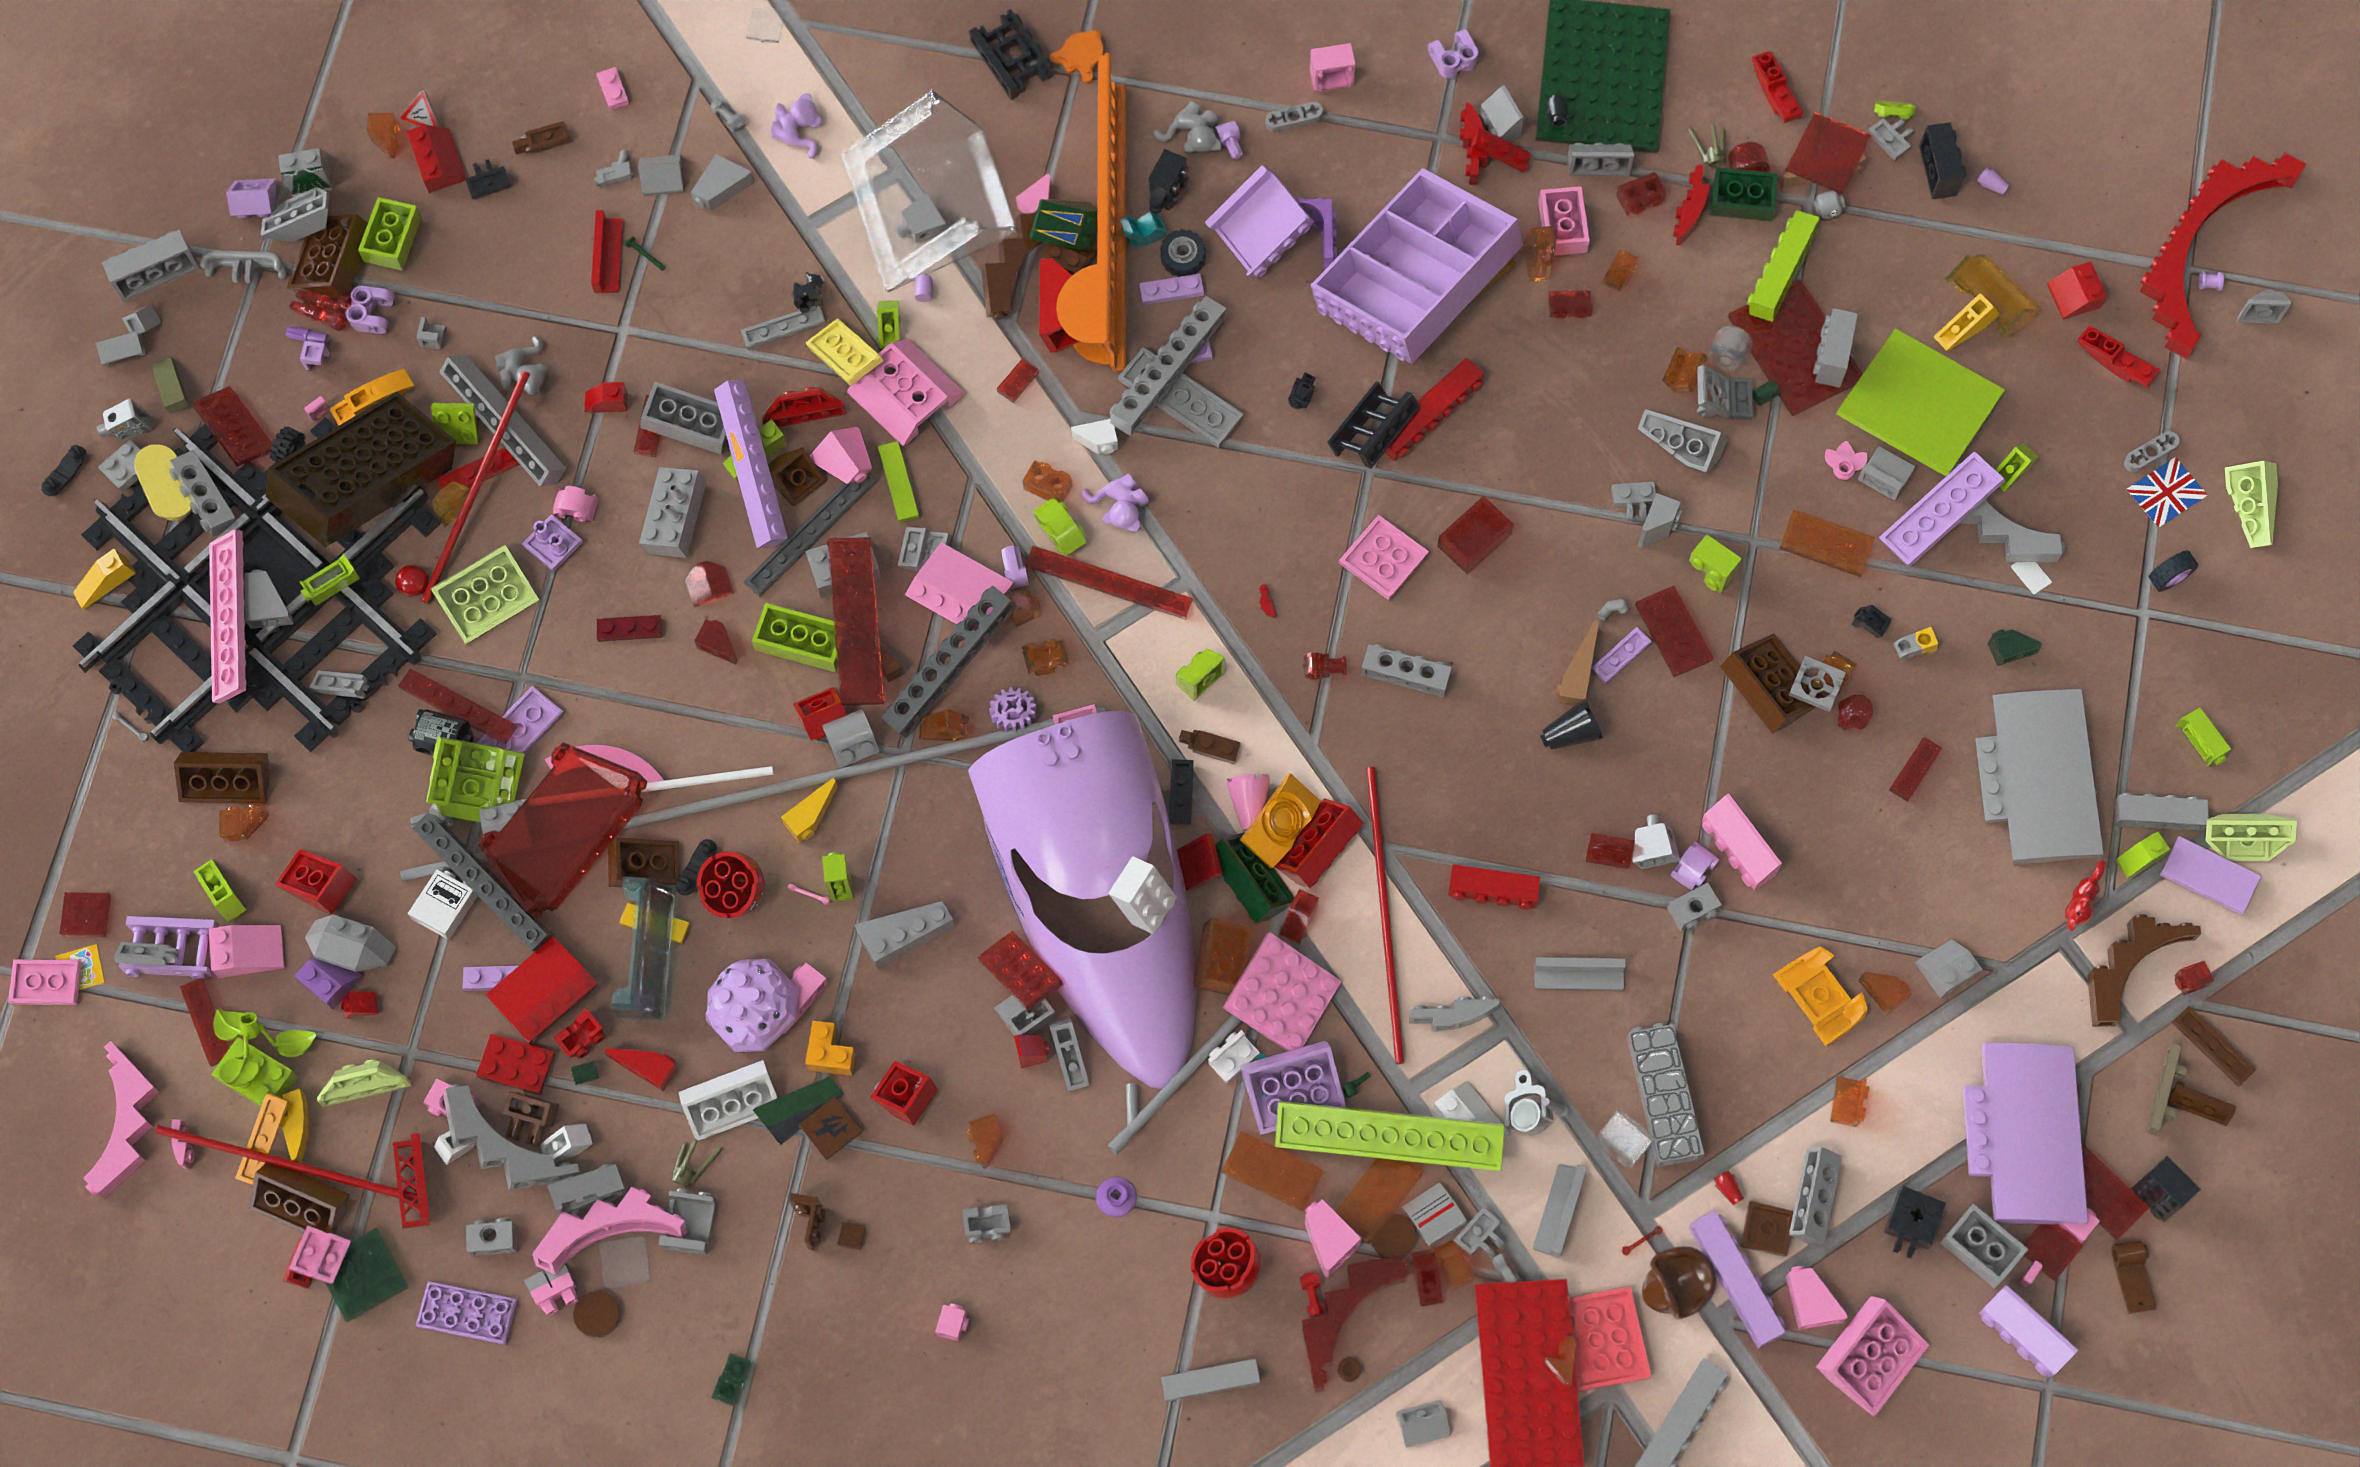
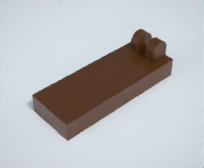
M2180 1081L2176 1082L2168 1100V1104L2225 1126L2228 1125L2236 1111V1105L2187 1088Z

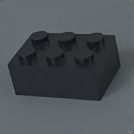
M1951 122L1927 125L1919 144L1932 200L1957 196L1959 188L1962 187V181L1966 177L1965 166L1961 164V149L1957 148L1956 145L1957 134L1952 129Z
M2168 1156L2161 1160L2131 1188L2134 1191V1196L2150 1208V1212L2155 1218L2163 1222L2179 1211L2201 1190Z

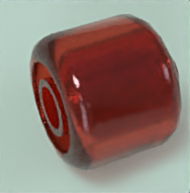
M1745 142L1735 146L1730 151L1728 156L1730 169L1770 173L1767 153L1761 144Z

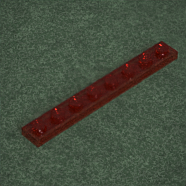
M1032 546L1025 563L1027 568L1186 620L1193 602L1191 597L1036 546Z

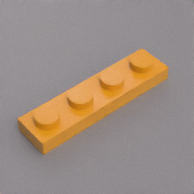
M269 1092L266 1093L246 1147L247 1149L266 1154L271 1153L290 1100ZM243 1157L235 1179L253 1185L255 1172L265 1163Z

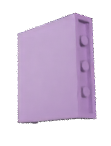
M1262 165L1205 223L1219 234L1247 269L1246 275L1257 279L1266 273L1267 268L1272 263L1277 262L1281 258V254L1286 249L1291 248L1296 243L1295 240L1300 235L1309 231L1314 221L1274 171Z

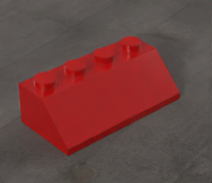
M1324 798L1319 804L1312 820L1297 835L1292 848L1274 867L1296 884L1310 889L1317 883L1324 871L1331 866L1338 854L1345 849L1347 843L1358 833L1364 823L1350 806Z

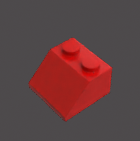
M2092 262L2071 267L2047 283L2062 319L2100 309L2107 298Z
M833 687L794 703V707L810 741L820 740L826 736L822 725L847 715Z
M894 1061L870 1098L896 1118L914 1126L938 1088L929 1076Z

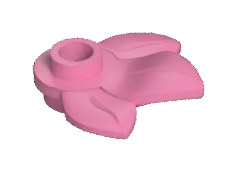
M1845 441L1836 451L1826 449L1825 461L1833 468L1837 478L1847 480L1854 475L1855 471L1863 469L1867 462V453L1860 452L1855 454L1849 442ZM1844 468L1847 472H1842L1840 469Z

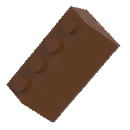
M181 752L174 762L179 802L265 804L267 801L270 775L268 753Z
M265 1163L255 1172L249 1209L303 1233L307 1226H310L328 1234H335L346 1213L350 1194L298 1171Z

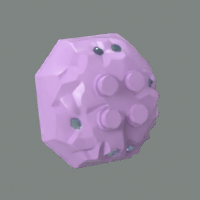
M770 958L739 960L723 970L708 989L706 1021L735 1053L766 1051L797 1020L799 988Z

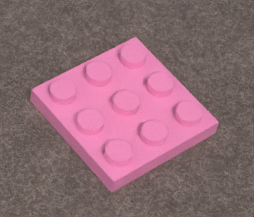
M1378 515L1340 558L1339 564L1387 600H1390L1428 556L1429 551Z

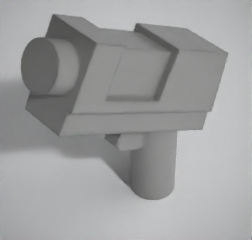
M621 150L618 162H613L611 167L596 171L597 177L594 178L596 186L600 185L601 188H604L615 182L621 183L632 179L631 176H634V173L631 171L630 162H627L628 151Z

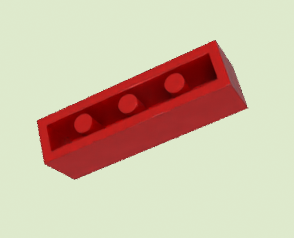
M1452 864L1448 896H1452L1455 900H1465L1467 898L1474 899L1475 902L1482 904L1495 902L1503 907L1516 905L1520 909L1530 910L1531 908H1536L1540 876Z

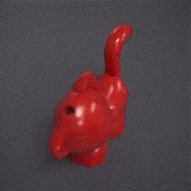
M2099 861L2092 876L2082 879L2073 891L2072 899L2065 909V918L2068 919L2067 926L2070 931H2073L2076 926L2086 924L2094 916L2095 907L2093 902L2100 891L2098 881L2101 879L2106 868L2104 861Z

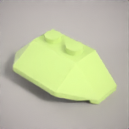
M2221 814L2207 819L2205 841L2221 857L2229 861H2269L2289 845L2291 846L2295 843L2297 820L2270 814Z
M372 1059L365 1061L363 1065H346L342 1067V1070L335 1071L318 1095L317 1100L323 1107L412 1085L405 1075L382 1061Z

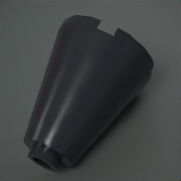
M1586 699L1581 700L1542 730L1544 734L1540 735L1544 746H1550L1551 750L1603 739Z

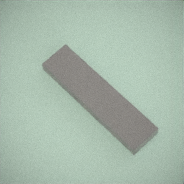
M811 306L810 311L806 313H801L799 310L742 329L741 333L747 350H751L826 325V321L820 306Z

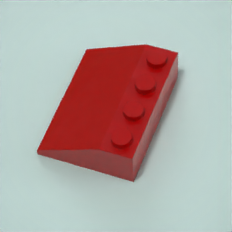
M553 936L485 996L526 1042L531 1044L594 990L598 983Z

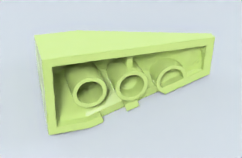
M2259 461L2225 467L2226 489L2235 503V511L2239 513L2242 528L2250 547L2257 548L2272 545L2278 489L2276 463Z

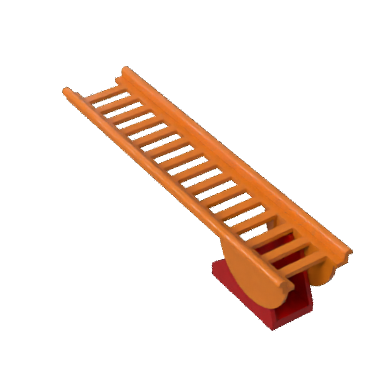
M1105 53V55L1098 56L1097 264L1083 268L1072 276L1054 259L1040 260L1039 335L1050 353L1059 352L1073 345L1078 354L1084 359L1095 364L1110 365L1114 372L1123 371L1126 368V236L1122 232L1123 226L1120 219L1126 216V86L1116 85L1115 82H1111V53Z

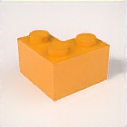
M812 1021L805 1064L808 1071L852 1076L856 1053L853 1047L835 1045L837 1035L835 1023Z

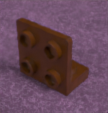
M791 1193L789 1203L793 1210L799 1216L809 1217L804 1242L809 1250L814 1251L815 1245H819L821 1232L818 1231L819 1223L824 1222L825 1209H823V1205L818 1197Z

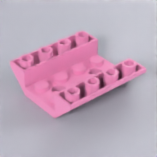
M909 339L891 342L878 353L882 357L883 362L847 390V393L903 447L919 434L918 426L946 403L951 407L965 395V392ZM889 367L896 369L895 373L891 375L886 374L885 370ZM921 394L924 396V399L920 402H915L913 397Z

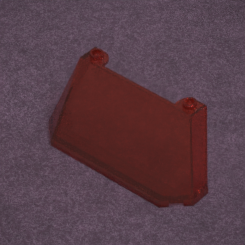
M562 742L551 754V763L554 767L500 832L492 830L482 836L478 847L522 908L534 919L541 917L543 911L549 909L552 912L560 907L608 848V844L617 837L640 809L643 799L640 797L641 791L646 789L648 782L640 773Z

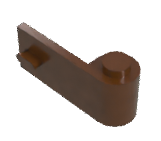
M2141 1240L2113 1244L2112 1257L2128 1314L2156 1310L2144 1266L2146 1258H2149L2148 1246L2143 1244Z

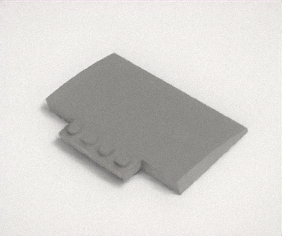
M2082 689L2030 691L1993 695L1997 736L1975 738L1985 823L2008 821L2013 865L2104 856Z

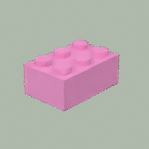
M1582 187L1540 190L1538 203L1546 256L1587 253L1589 234Z

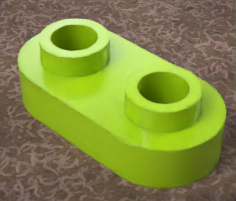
M1875 102L1874 111L1880 117L1898 115L1899 118L1910 119L1911 116L1915 115L1916 106L1909 103Z

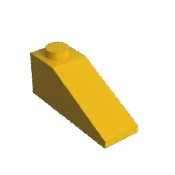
M1980 293L1946 324L1934 338L1948 352L1984 330L2000 313Z
M113 549L95 562L73 593L84 610L136 574L128 558L116 549Z
M834 778L830 779L781 816L783 824L799 843L802 840L810 839L814 835V831L817 830L838 789Z

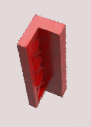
M420 1133L410 1134L411 1140L393 1142L402 1229L430 1225ZM412 1147V1154L407 1160L398 1155V1149ZM406 1166L415 1172L409 1181L401 1176V1172ZM409 1187L417 1192V1196L412 1202L403 1197L404 1192ZM412 1208L419 1213L420 1220L406 1222L405 1215Z

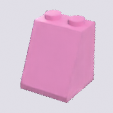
M1322 1199L1319 1203L1313 1202L1306 1209L1305 1226L1323 1275L1328 1279L1360 1248L1361 1237Z

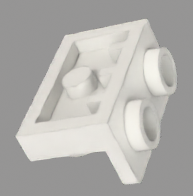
M1242 1030L1239 1033H1232L1226 1039L1227 1043L1220 1048L1218 1046L1209 1054V1065L1226 1084L1241 1072L1240 1065L1250 1063L1260 1055V1052L1245 1037V1033Z

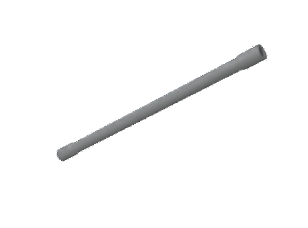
M1232 1014L1134 1120L1107 1145L1108 1149L1115 1155H1118L1131 1141V1138L1204 1062L1209 1054L1235 1029L1241 1020Z

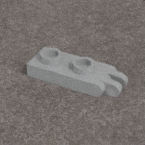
M121 942L114 958L115 963L163 966L165 963H175L180 952L169 945Z

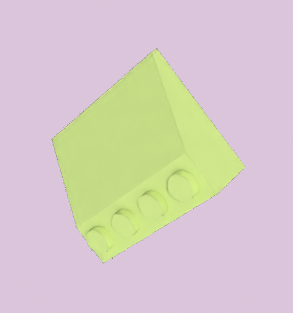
M506 545L499 547L430 588L465 644L539 601V598Z

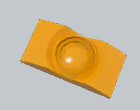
M1287 773L1240 841L1265 864L1273 868L1292 848L1300 831L1312 820L1320 800L1291 773Z

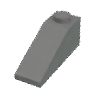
M1070 1016L1048 1022L1067 1090L1072 1091L1089 1086Z

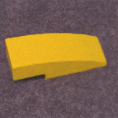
M297 1089L282 1095L283 1098L290 1101L286 1109L288 1116L283 1117L281 1126L291 1160L302 1163L309 1134V1112L305 1093L301 1089Z

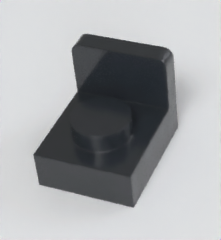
M1869 605L1861 607L1855 612V619L1852 625L1854 627L1862 626L1879 638L1883 636L1891 619L1875 606Z

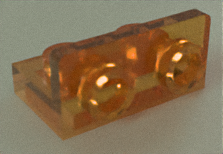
M1677 347L1663 377V382L1674 393L1693 392L1698 381L1697 367L1705 365L1708 357L1704 352L1687 353L1682 347Z
M1843 1077L1836 1078L1830 1122L1857 1127L1860 1121H1864L1866 1108L1863 1107L1864 1099L1867 1100L1869 1094V1086H1866L1867 1079L1862 1078L1858 1081Z

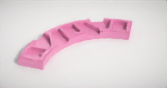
M577 746L565 749L544 759L556 778L584 767H597L622 772L637 784L664 781L660 774L645 760L629 751L612 746Z

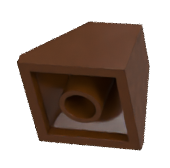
M803 447L780 455L768 464L774 487L792 506H795L826 481Z

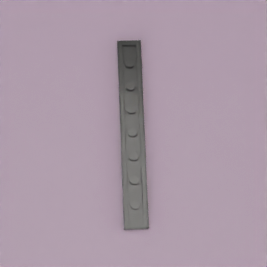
M868 472L867 478L860 483H844L744 581V584L761 597L806 553L805 551L809 550L878 482L877 478Z

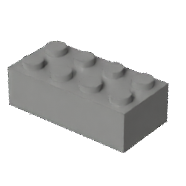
M180 230L171 231L165 236L150 240L144 245L131 248L125 253L112 256L102 262L110 283L122 301L200 269L191 248Z
M654 382L641 417L640 428L721 454L727 436L718 402Z

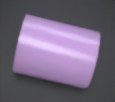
M929 275L916 276L915 299L920 302L931 301L933 297V279Z

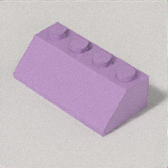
M2007 1285L1979 1312L1982 1316V1321L1987 1326L1994 1327L2000 1332L1999 1336L2006 1343H2012L2018 1349V1354L2025 1360L2029 1359L2036 1365L2035 1369L2043 1376L2047 1375L2051 1378L2078 1351Z

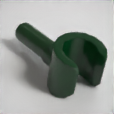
M1368 1072L1354 1082L1346 1083L1343 1091L1347 1098L1358 1094L1356 1087L1370 1077Z

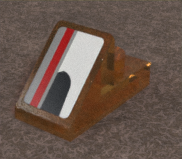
M1569 1336L1564 1338V1342L1559 1343L1558 1355L1562 1356V1359H1544L1546 1365L1565 1387L1571 1386L1573 1375L1575 1337Z

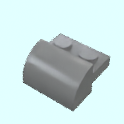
M862 709L822 725L839 768L880 752Z

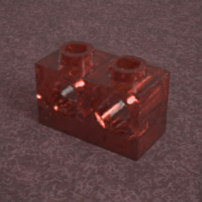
M1656 172L1618 186L1616 197L1628 216L1633 213L1639 214L1651 206H1659L1664 201L1666 190Z

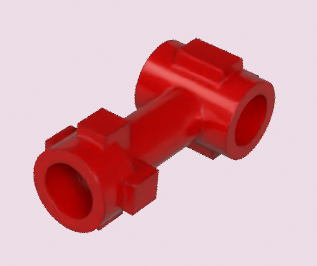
M1305 1273L1304 1276H1300L1302 1290L1307 1289L1310 1305L1306 1306L1307 1313L1310 1314V1317L1321 1316L1324 1314V1304L1319 1303L1316 1288L1320 1287L1318 1273Z

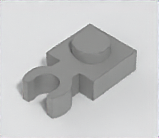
M1501 1254L1493 1257L1492 1262L1503 1282H1521L1515 1271L1511 1272L1510 1268L1507 1267Z

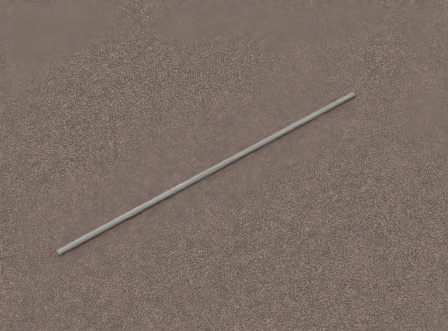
M1104 707L1096 709L1097 713L1106 712ZM1054 719L1032 723L1031 725H1024L1025 730L1018 727L1017 731L1013 732L1011 728L1007 732L1002 730L532 840L534 848L532 850L490 860L488 850L475 853V856L482 863L819 785L828 782L832 778L840 780L999 743L1053 726L1055 723ZM445 861L402 870L400 875L402 881L433 875L436 869L441 872L452 869Z

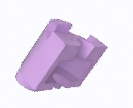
M1695 841L1680 859L1681 861H1679V864L1670 876L1692 891L1696 885L1700 887L1707 878L1704 873L1707 869L1713 870L1719 859L1715 854Z

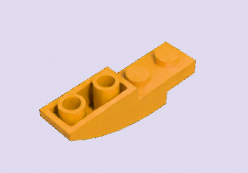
M404 368L370 381L344 395L345 399L331 407L330 411L339 426L393 393L398 392L400 395H403L414 388L415 385Z

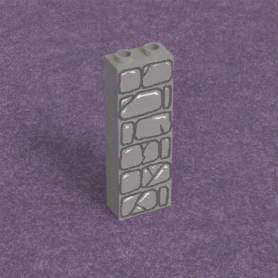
M1659 1023L1649 1029L1644 1027L1632 1029L1628 1033L1627 1042L1657 1168L1701 1160L1704 1156V1151L1673 1024Z

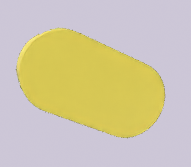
M158 444L148 445L142 448L135 457L134 467L137 477L156 515L166 518V520H181L191 512L189 504L191 501L188 497L184 498L179 489L180 483L178 480L174 481L169 473V469H171L170 460L177 456L166 446Z

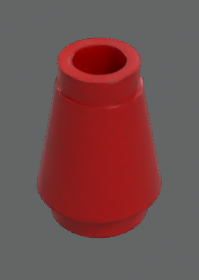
M1729 1170L1713 1179L1716 1183L1715 1187L1732 1205L1744 1199L1735 1175L1731 1174Z

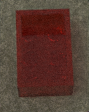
M1483 496L1438 536L1437 547L1468 574L1512 534L1514 523Z

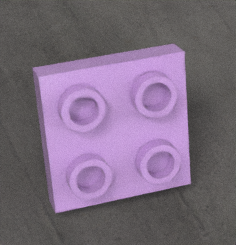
M551 514L544 522H535L533 526L535 531L522 543V546L554 572L583 541Z

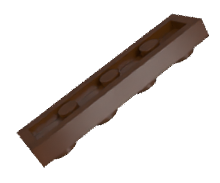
M2190 1006L2171 1022L2238 1087L2256 1071Z

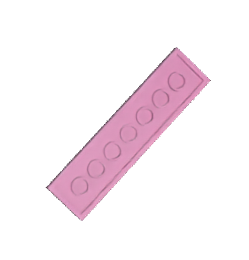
M236 529L209 543L212 702L218 704L244 692L247 683L245 679L246 641L244 633V542L242 531Z

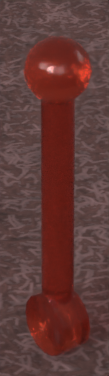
M1656 1226L1654 1231L1632 1245L1624 1246L1621 1250L1622 1254L1627 1256L1632 1249L1656 1234L1660 1235L1663 1232L1662 1227Z

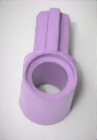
M1231 121L1216 126V137L1223 146H1227L1232 159H1239L1243 153L1238 143L1240 133L1236 122Z

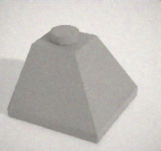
M2275 290L2261 291L2248 299L2237 317V322L2279 324L2290 307L2291 301L2284 292H2276Z

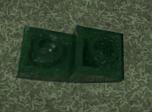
M730 1353L711 1398L734 1406L753 1361Z

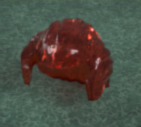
M1857 694L1838 703L1839 715L1837 726L1844 731L1852 727L1859 730L1864 729L1873 716L1872 702L1866 696Z

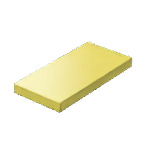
M838 318L806 342L807 347L850 386L883 362L882 357Z

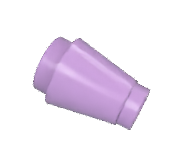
M1986 167L1977 179L1981 183L1980 186L2001 195L2009 186L1992 168Z

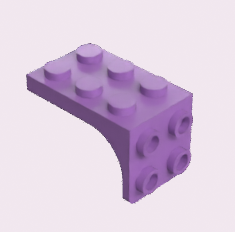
M1323 197L1316 199L1296 198L1314 221L1312 225L1322 235L1324 272L1337 258L1336 210H1332V199Z

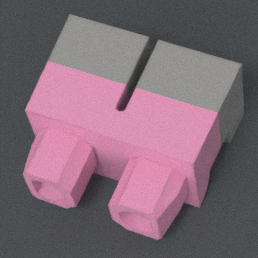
M567 1263L556 1274L545 1270L546 1274L541 1271L524 1280L535 1303L548 1316L559 1311L555 1300L563 1297L567 1306L578 1301L576 1293L578 1288L571 1276Z

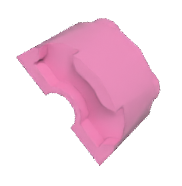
M566 486L565 490L559 488L552 514L562 519L567 515L574 516V520L579 522H593L599 498L595 494L593 496L584 494L585 489L573 486Z

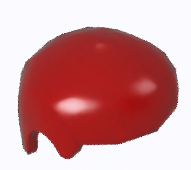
M406 565L396 574L395 586L400 594L408 597L417 596L426 590L429 581L428 575L421 567Z

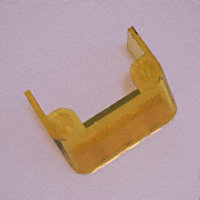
M1967 254L1945 278L1947 282H1955V288L1961 293H1971L1975 298L1981 293L2000 313L1996 318L1999 325L1997 329L2003 337L2013 336L2042 311L2033 299L1992 259L1984 254Z

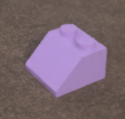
M276 179L234 181L226 192L230 216L237 215V218H246L257 214L258 217L269 216L275 209Z

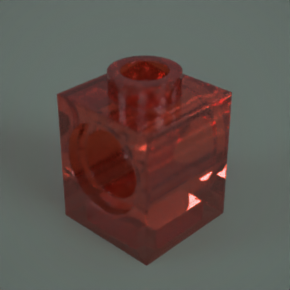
M2205 960L2184 967L2174 975L2176 987L2182 991L2183 995L2206 988L2214 981Z

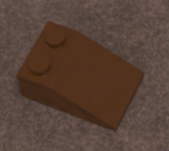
M616 837L608 844L609 887L636 888L676 885L680 877L679 841Z

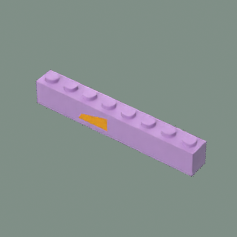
M727 380L714 391L756 547H775L788 539L746 382L745 380Z

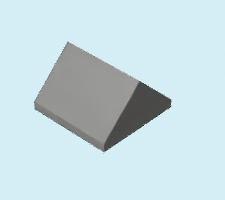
M681 154L640 158L638 168L643 196L684 192Z

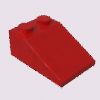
M299 849L275 885L309 905L333 914L357 878L343 865Z

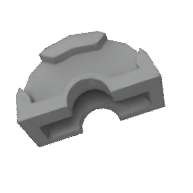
M1007 1204L983 1209H962L965 1236L971 1244L980 1243L983 1239L991 1238L992 1241H1001L1005 1239V1234L1011 1231Z

